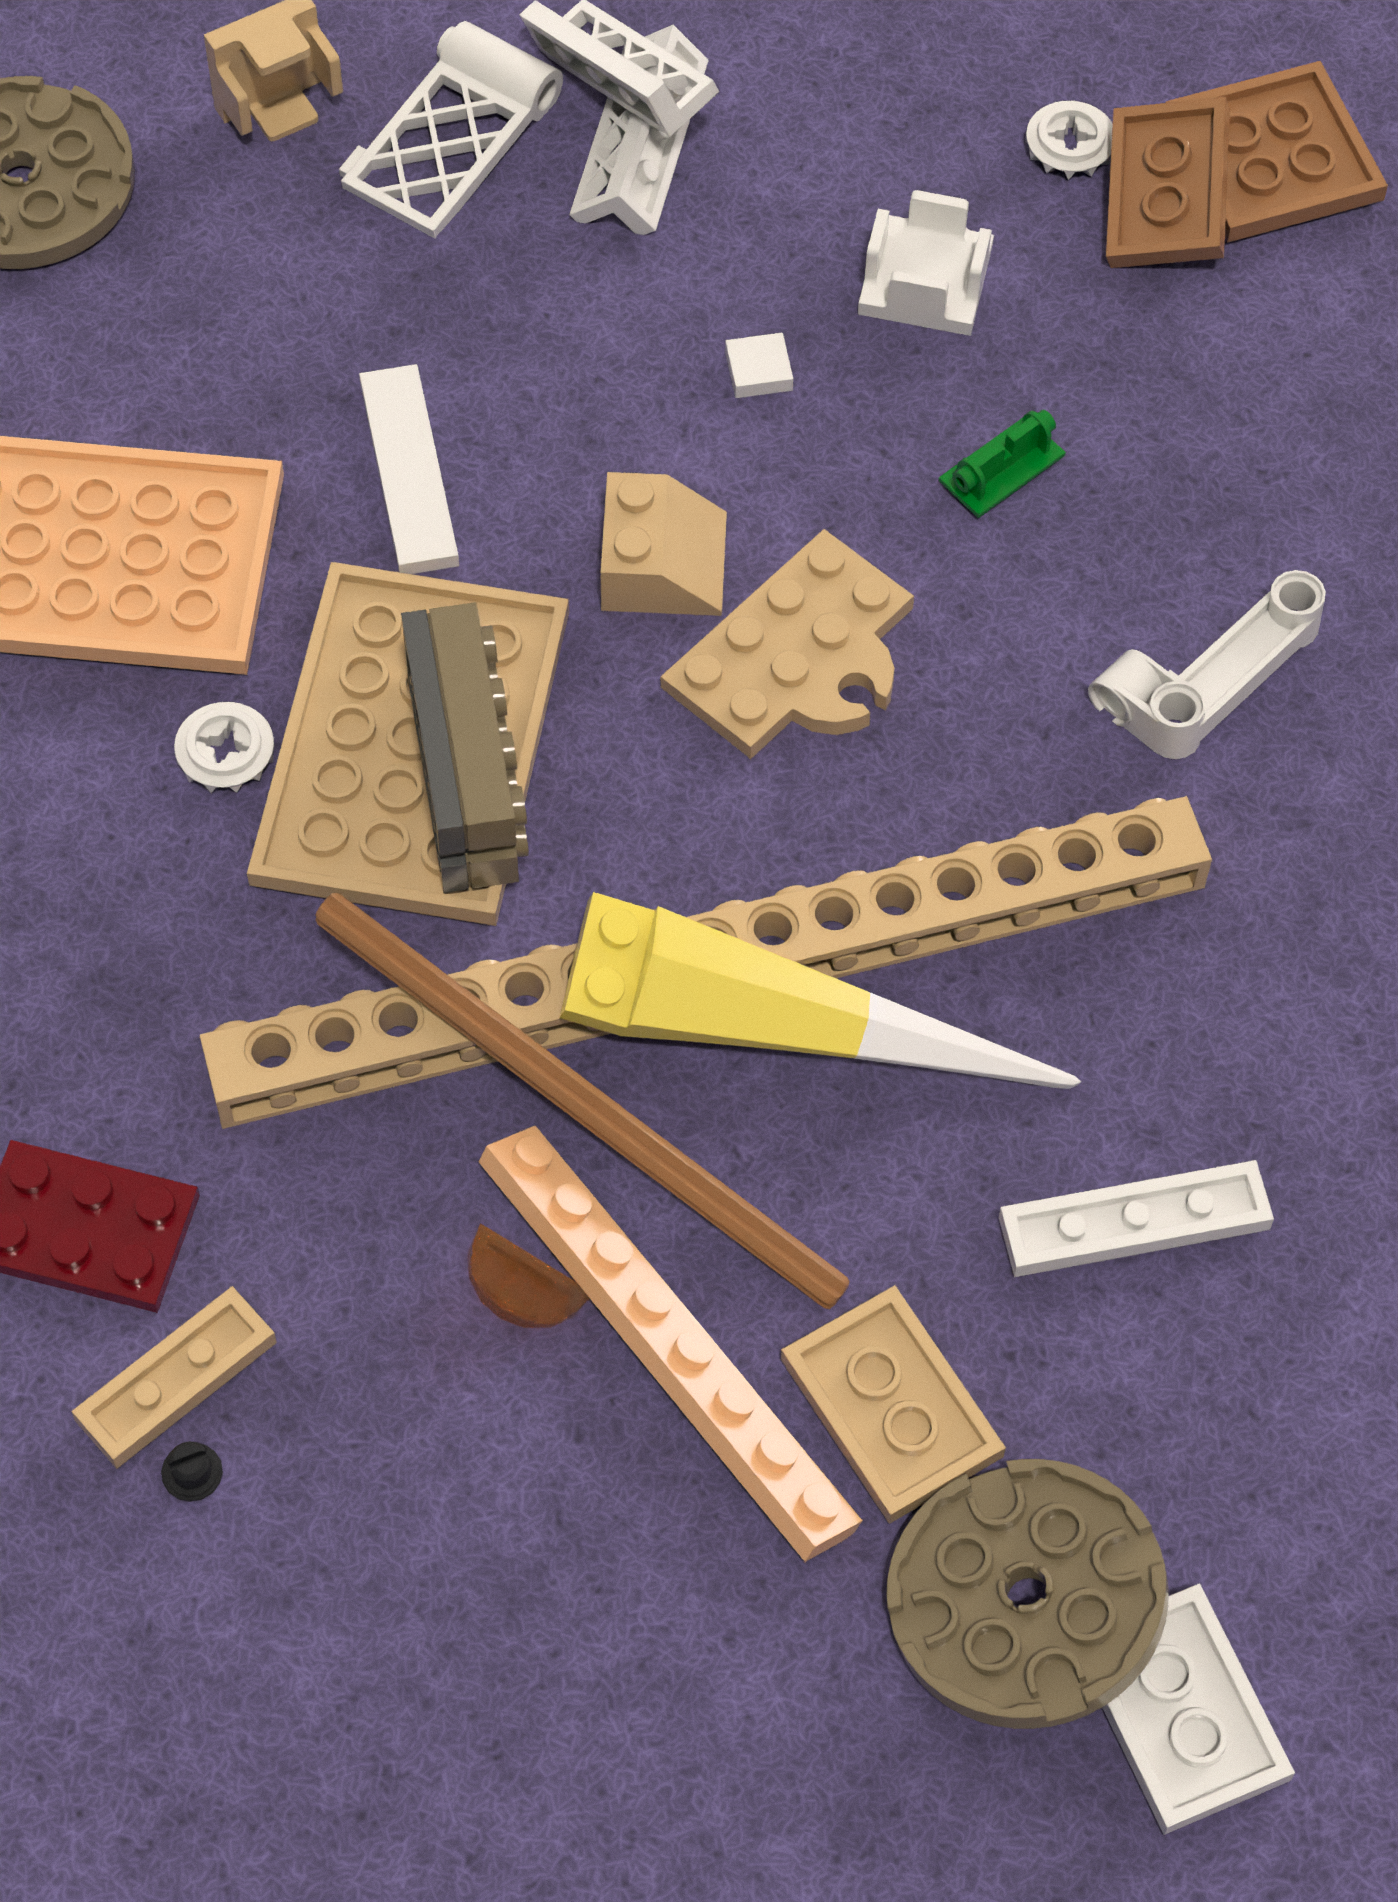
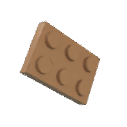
M1226 97L1113 109L1106 258L1110 268L1224 258L1230 108Z

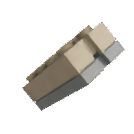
M476 602L429 609L430 613L428 614L426 609L401 613L408 683L443 892L468 890L469 885L472 886V889L519 882L518 857L529 856L525 829L527 816L522 787L517 786L515 774L517 761L511 731H507L505 716H507V706L502 678H498L495 664L498 663L493 626H480Z

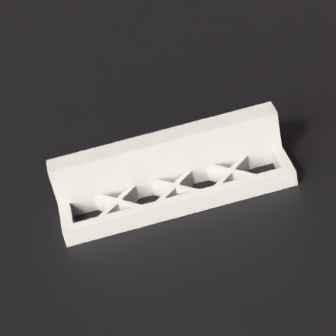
M536 0L519 14L539 50L549 59L669 137L719 93L717 86L711 78L587 0H581L563 17ZM587 22L594 25L592 35L580 29ZM626 45L624 56L611 49ZM658 65L657 76L652 75L643 68ZM691 86L692 89L676 103L670 91Z
M674 25L645 36L701 73H705L708 59ZM624 45L622 56H624L626 45ZM658 65L643 68L652 75L657 76ZM692 87L671 90L670 93L677 103ZM607 97L570 216L576 222L588 223L614 213L635 234L646 235L656 231L690 119L669 137ZM608 184L605 194L597 196Z

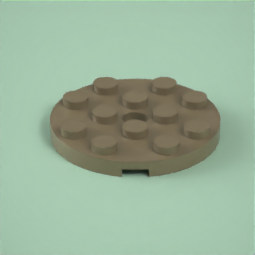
M36 76L0 78V269H26L53 264L81 253L94 245L114 227L123 215L130 201L135 182V167L131 143L127 131L116 113L96 95L79 86L74 85L72 90L61 87L44 85L43 77ZM17 166L33 168L28 174V181L26 182L23 181L22 177H10L6 173Z
M1045 1459L1006 1461L1008 1467L989 1471L971 1479H968L967 1474L953 1480L936 1492L916 1512L904 1529L891 1559L887 1578V1607L895 1639L909 1669L920 1684L944 1705L963 1716L997 1727L1013 1729L1052 1727L1077 1720L1104 1707L1123 1693L1145 1669L1154 1655L1166 1623L1169 1598L1167 1572L1162 1552L1152 1531L1151 1524L1135 1502L1113 1483L1092 1471L1060 1461ZM1032 1578L1045 1584L1046 1598H1040L1033 1604L1019 1605L1017 1608L1014 1606L1013 1601L1008 1598L1010 1589L1016 1582L1022 1579Z

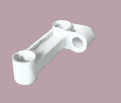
M1294 570L1281 574L1273 582L1271 591L1179 676L1172 670L1167 671L1140 651L1133 649L1126 651L1089 685L1088 694L1092 704L1099 711L1105 708L1116 717L1112 722L1127 729L1157 754L1171 759H1180L1191 755L1200 745V741L1299 648L1305 647L1314 641L1318 635L1326 591L1323 583L1316 576L1306 571ZM1169 720H1180L1182 723H1174Z

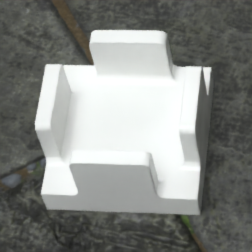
M915 190L912 192L909 218L889 215L890 211L878 209L867 249L865 279L859 300L858 314L971 336L993 246L994 235L991 234L992 230L980 228V231L976 232L967 229L969 207L967 200Z

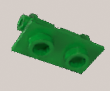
M1041 410L1038 413L1029 411L1023 418L970 456L960 460L957 465L941 475L938 481L977 518H980L1065 456L1066 452L1051 439V432L1056 429L1054 418L1046 410Z

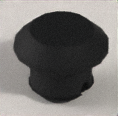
M191 1441L174 1447L164 1460L161 1470L162 1482L169 1494L178 1500L188 1502L202 1500L211 1495L219 1486L223 1474L222 1463L216 1452L204 1444Z

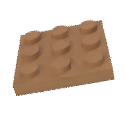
M1321 61L1165 102L1226 97L1230 108L1225 239L1227 243L1384 201L1388 185Z

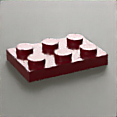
M10 1140L0 1165V1273L158 1313L200 1197L198 1187Z

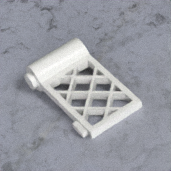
M467 21L459 23L456 27H449L443 33L437 46V56L440 57L439 62L367 149L358 145L339 168L340 176L343 177L341 180L343 189L433 238H436L460 211L532 120L539 121L556 103L563 84L561 70ZM444 84L461 93L464 104L432 110L430 100ZM498 113L509 119L500 131L477 134L474 117ZM468 119L471 136L438 142L435 125ZM429 126L432 144L399 150L397 140L406 130ZM475 151L477 161L470 170L445 175L442 157ZM436 159L439 176L411 182L405 181L402 165ZM396 166L400 184L375 188L363 180L372 170ZM443 192L444 202L431 218L411 208L409 196ZM402 197H403V202H404V203L400 202L399 200H397V199H395V198H402Z

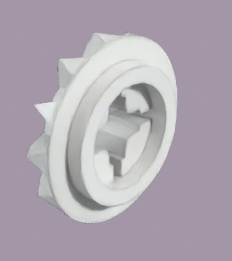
M1060 101L1049 104L1037 111L1028 123L1025 142L1029 146L1030 160H1040L1043 162L1046 174L1057 169L1064 171L1068 180L1075 172L1080 171L1092 177L1099 165H1108L1111 159L1113 123L1101 110L1083 102ZM1068 128H1073V135H1076V141L1078 142L1074 150L1065 148L1064 138L1068 134Z
M219 702L206 705L189 715L181 724L176 734L174 747L177 764L184 771L189 783L197 781L203 784L210 793L216 787H230L237 793L243 783L251 779L260 781L263 769L268 763L273 762L274 737L271 727L259 712L249 706L234 702ZM233 731L235 748L240 752H229L225 760L217 763L215 749L211 745L221 746L225 738L228 739L230 732Z

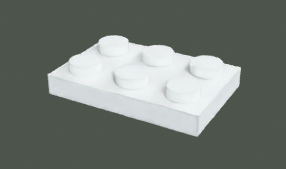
M1200 1583L1170 1595L1168 1598L1166 1623L1154 1655L1137 1679L1117 1698L1102 1707L1163 1835L1291 1781L1295 1774Z

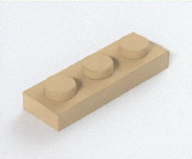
M232 1286L72 1410L74 1420L117 1469L277 1343L275 1333Z

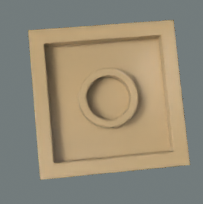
M284 0L204 34L215 110L224 123L232 121L241 136L253 131L251 115L269 141L279 140L317 123L318 114L302 92L304 89L322 82L332 97L343 93L340 59L318 25L317 10L312 0Z

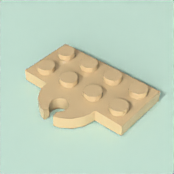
M823 529L660 677L661 688L750 759L791 721L812 732L839 735L859 731L870 725V711L864 704L850 703L844 700L839 693L848 686H862L870 691L876 706L883 710L887 709L891 701L895 668L889 649L880 639L913 609L914 595Z

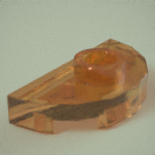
M480 1223L468 1251L469 1279L480 1301L500 1319L523 1328H551L573 1318L590 1300L577 1282Z

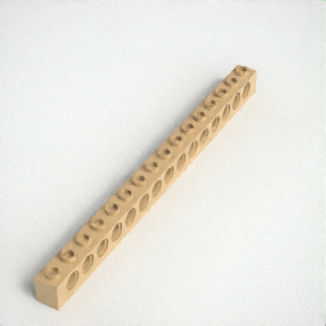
M1185 796L1168 801L1162 798H1155L1142 802L1131 810L1110 815L1092 813L1080 818L1073 824L1057 828H1030L1021 832L1015 838L990 844L982 841L972 842L960 847L953 853L932 858L924 856L910 857L899 862L895 867L870 873L865 871L848 872L833 882L808 888L802 885L786 887L778 891L774 896L750 902L742 900L728 901L718 905L713 911L686 918L833 978H840L1205 888L1212 858L1188 797ZM1137 849L1143 852L1145 855L1132 856L1127 854L1123 850ZM1076 863L1083 866L1086 870L1073 871L1063 866V864ZM1009 877L1019 878L1026 884L1014 886L1002 879ZM957 892L964 895L966 899L950 900L942 894ZM894 906L903 909L906 913L890 915L881 909ZM827 921H836L846 927L840 930H829L820 924ZM766 936H776L785 942L779 945H767L759 939ZM577 943L564 947L545 945L534 949L527 956L502 962L483 960L472 964L465 971L448 974V976L545 1049L611 1034L559 1018ZM399 986L378 992L371 990L355 991L347 994L340 1001L316 1007L306 1005L292 1006L274 1017L249 1023L240 1020L230 1021L218 1026L212 1032L200 1034L222 1129L497 1062L495 1058ZM523 995L539 999L536 1003L528 1006H520L511 1002L513 999ZM396 1026H408L414 1029L411 1033L401 1037L391 1036L386 1033L389 1029ZM334 1041H345L351 1044L340 1052H329L323 1049L327 1044ZM272 1056H281L287 1059L282 1065L273 1068L259 1065L263 1060Z

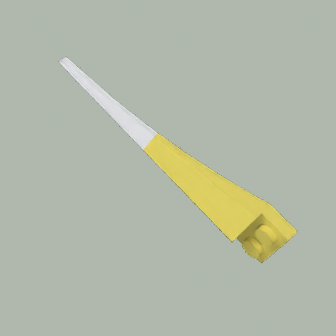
M595 892L592 893L587 901L559 1017L561 1019L625 1037L701 1042L846 1057L958 1072L1052 1088L1071 1089L1081 1082L1074 1075L658 906L656 910H652Z

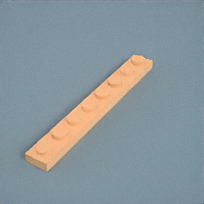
M532 1126L487 1145L479 1160L480 1165L800 1557L806 1562L855 1533L863 1520L536 1126Z

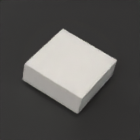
M783 333L725 340V353L735 398L793 391V375Z

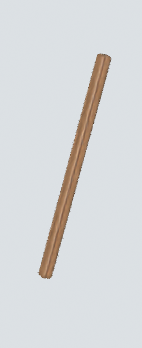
M332 893L320 905L315 914L316 922L320 927L823 1308L831 1309L846 1292L849 1285L847 1276L340 893Z

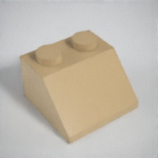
M607 472L601 559V611L722 616L727 512L669 475Z

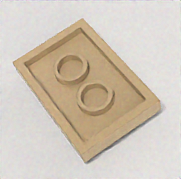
M895 1285L781 1349L782 1363L889 1524L923 1505L936 1492L953 1480L965 1474L969 1478L1004 1457L1006 1447Z

